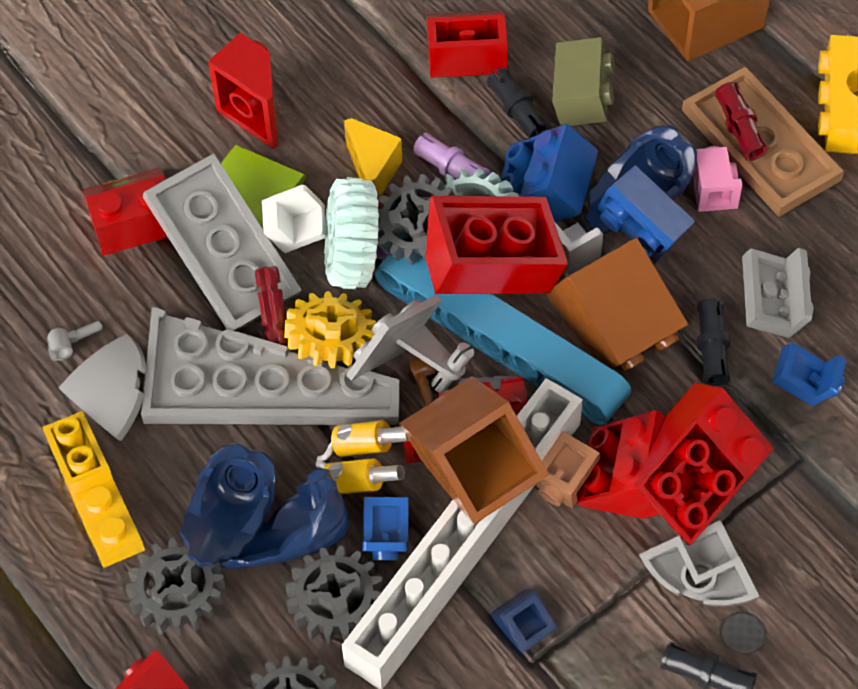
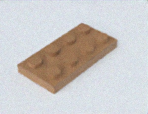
M746 67L683 101L682 111L713 146L727 147L730 163H736L738 173L778 217L842 181L844 171ZM725 83H738L746 104L750 109L754 110L758 118L756 122L758 130L769 149L764 156L757 160L750 161L749 159H744L734 134L729 133L725 125L726 117L724 111L714 95L717 88Z

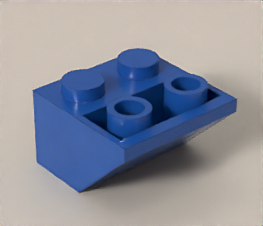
M564 124L511 145L505 156L506 162L500 179L501 182L508 181L514 189L513 192L518 193L519 197H546L554 222L557 223L581 214L598 150L571 126Z
M636 165L606 191L597 207L601 212L600 219L610 230L616 233L620 230L630 240L637 237L646 254L655 264L695 222Z

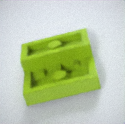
M237 145L233 147L221 163L262 229V200L303 185L306 175Z

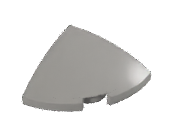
M126 334L92 354L67 377L59 389L99 425L121 441L132 426L144 398V393L139 391L140 379L138 377V370L143 374L147 372L144 354L138 343Z
M721 520L708 525L691 546L687 545L680 536H677L639 554L651 575L677 596L682 594L689 598L703 601V604L708 606H734L760 598Z

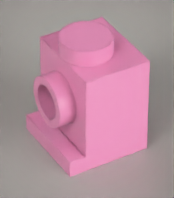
M710 146L704 149H696L698 153L692 181L698 212L738 209L742 181L738 179L736 163H730L727 147Z

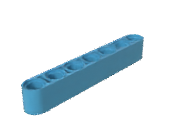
M390 253L374 271L378 283L386 291L406 304L414 300H418L421 303L437 295L442 301L430 316L431 320L517 375L522 376V378L539 388L547 378L583 399L581 415L597 425L607 424L632 392L629 383L620 374L493 294H435L427 263L422 256H418L415 264L411 265L406 260L405 255L397 261Z

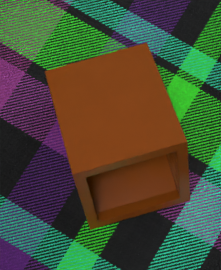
M649 0L647 11L686 61L689 62L764 28L770 0Z
M637 237L566 277L554 286L550 293H545L548 300L594 357L611 369L620 365L624 372L644 361L645 357L642 352L654 345L659 352L678 341L679 337L676 331L688 325Z
M471 376L399 423L419 458L474 525L549 475L509 402L474 376Z

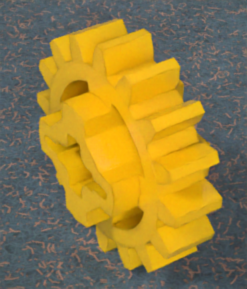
M330 291L325 292L324 298H318L314 293H310L308 302L297 299L295 301V309H288L284 338H288V348L290 350L299 349V359L302 360L311 356L315 366H318L322 360L328 361L330 368H335L337 361L341 360L347 366H351L355 352L375 335L372 328L376 321L371 320V309L361 310L362 301L358 299L350 303L347 301V294L345 293L341 294L338 299L332 297Z

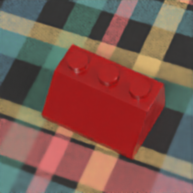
M432 196L429 200L426 263L435 294L550 293L568 265L546 197Z

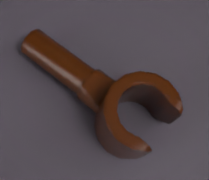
M414 357L410 361L408 375L412 382L418 385L425 406L435 401L427 378L436 374L437 370L420 358Z

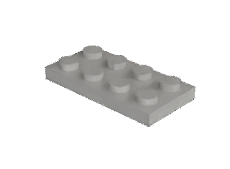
M214 153L143 193V199L226 329L238 331L261 317L258 292H261V287L256 286V269L268 266L278 267L281 283H277L278 289H282L284 303L296 297L302 291Z

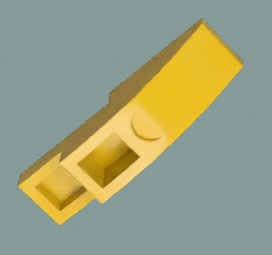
M83 411L43 426V431L103 568L145 551L141 537L113 480L109 466Z

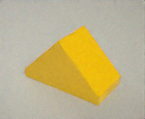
M352 118L344 120L346 146L358 177L362 178V180L372 181L377 191V196L382 195L402 163L401 138Z

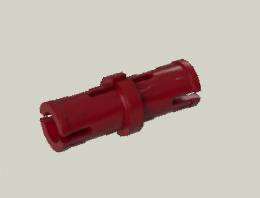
M728 82L717 88L714 95L724 111L726 117L725 125L729 133L734 134L745 160L753 161L761 158L768 152L769 148L758 130L756 124L758 118L754 110L750 109L746 104L738 83Z

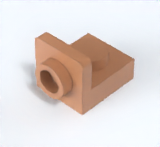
M562 431L542 460L549 475L536 483V486L539 488V495L553 505L560 506L561 503H564L573 508L577 502V492L600 460V453Z

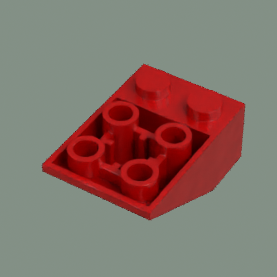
M694 383L667 414L634 486L685 543L691 546L772 452L774 447L723 388Z

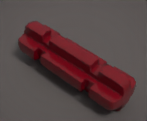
M277 266L258 268L255 270L256 286L261 287V292H258L262 325L267 326L264 338L267 341L287 346L288 338H284L285 328L283 324L287 320L282 289H278L277 283H281L279 269Z

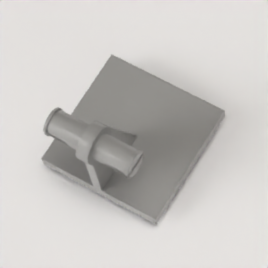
M435 295L421 303L418 300L412 301L396 316L389 313L382 317L372 328L375 334L372 339L364 343L355 352L353 357L356 361L346 375L352 381L407 350L439 371L435 378L432 379L431 386H437L435 390L442 393L448 389L453 380H459L466 370L465 365L474 356L475 352L473 348L468 350L469 344L460 343L451 355L427 329L425 323L442 301Z

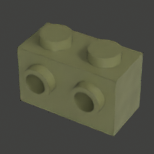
M602 37L556 43L552 102L560 126L564 124L574 126L607 122L608 105H613L614 103L613 87L611 81H609V76L615 75V63L612 52L606 53Z

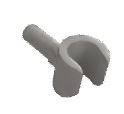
M98 320L69 332L63 328L51 330L47 337L50 358L53 361L69 358L73 353L71 343L101 331L103 328L100 321Z

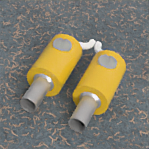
M384 420L337 425L332 431L331 443L328 445L326 452L317 457L316 466L331 471V476L336 481L341 494L378 491L382 487L383 482L402 480L404 478L405 472L402 465L381 466L380 462L375 458L327 464L323 461L332 455L333 450L340 457L383 453L390 449L392 443L409 441L402 427L390 428Z

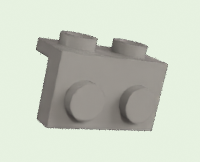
M752 248L742 256L746 325L750 328L790 338L811 321L814 310L813 303L811 302L809 281L811 272L808 267L807 250L797 248L787 258Z

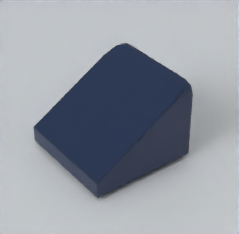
M525 589L490 613L496 624L520 653H524L558 629L536 590Z

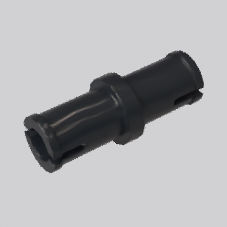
M506 68L497 70L501 76L500 79L494 72L488 77L486 84L504 104V112L509 118H515L528 138L537 136L536 130L541 134L550 129L548 121L542 117L532 104V96L528 91L521 90Z
M706 299L697 304L700 323L697 348L702 352L703 382L705 384L710 383L711 386H719L730 381L727 349L731 345L730 335L725 332L723 301L719 300L717 302V299Z
M671 641L665 649L660 665L662 670H668L697 681L698 687L708 689L709 686L716 689H753L757 679V673H751L719 661V655L710 652L706 656L676 645Z

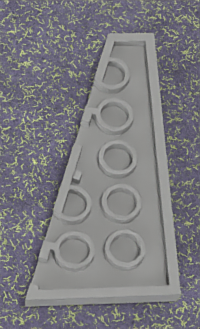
M152 307L141 417L143 424L344 425L384 420L388 425H399L400 383L399 379L372 371L351 381L346 374L352 366L344 368L336 365L335 368H330L329 364L323 360L318 366L313 365V357L308 356L301 360L298 358V354L290 352L287 346L230 329L224 331L202 326L199 320L189 317L182 320L166 315L165 310Z

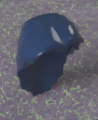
M672 125L654 127L634 138L626 150L601 174L598 183L588 193L590 210L585 216V221L590 224V230L599 228L603 234L612 231L600 219L601 212L597 207L606 191L635 165L672 200L676 199L686 189L694 174L698 153L694 145L683 140L678 129Z
M231 443L219 448L200 472L196 489L187 512L183 517L184 525L179 533L184 539L185 546L189 547L188 558L194 560L198 568L208 565L216 566L222 559L228 560L233 556L238 557L242 550L253 541L256 532L262 526L274 501L276 471L270 456L261 451L250 450L244 445Z
M316 469L309 474L307 481L297 486V494L284 502L273 513L268 522L262 523L253 541L242 550L240 556H233L228 560H220V567L238 569L278 564L317 553L321 548H327L340 541L346 534L349 515L336 481L331 476V471L329 469Z

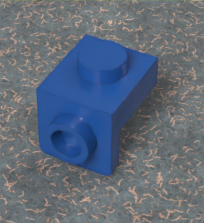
M791 342L782 347L772 383L809 405L815 406L829 397H835L840 392L845 382L843 372L847 359L838 355L825 362Z
M364 497L363 551H372V560H399V551L409 550V497Z

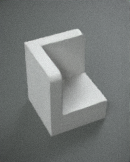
M306 185L297 186L262 200L264 234L284 253L319 241L327 236L325 204Z
M555 223L568 262L563 272L566 277L601 258L603 233L599 228L586 233L579 223H576L562 231Z

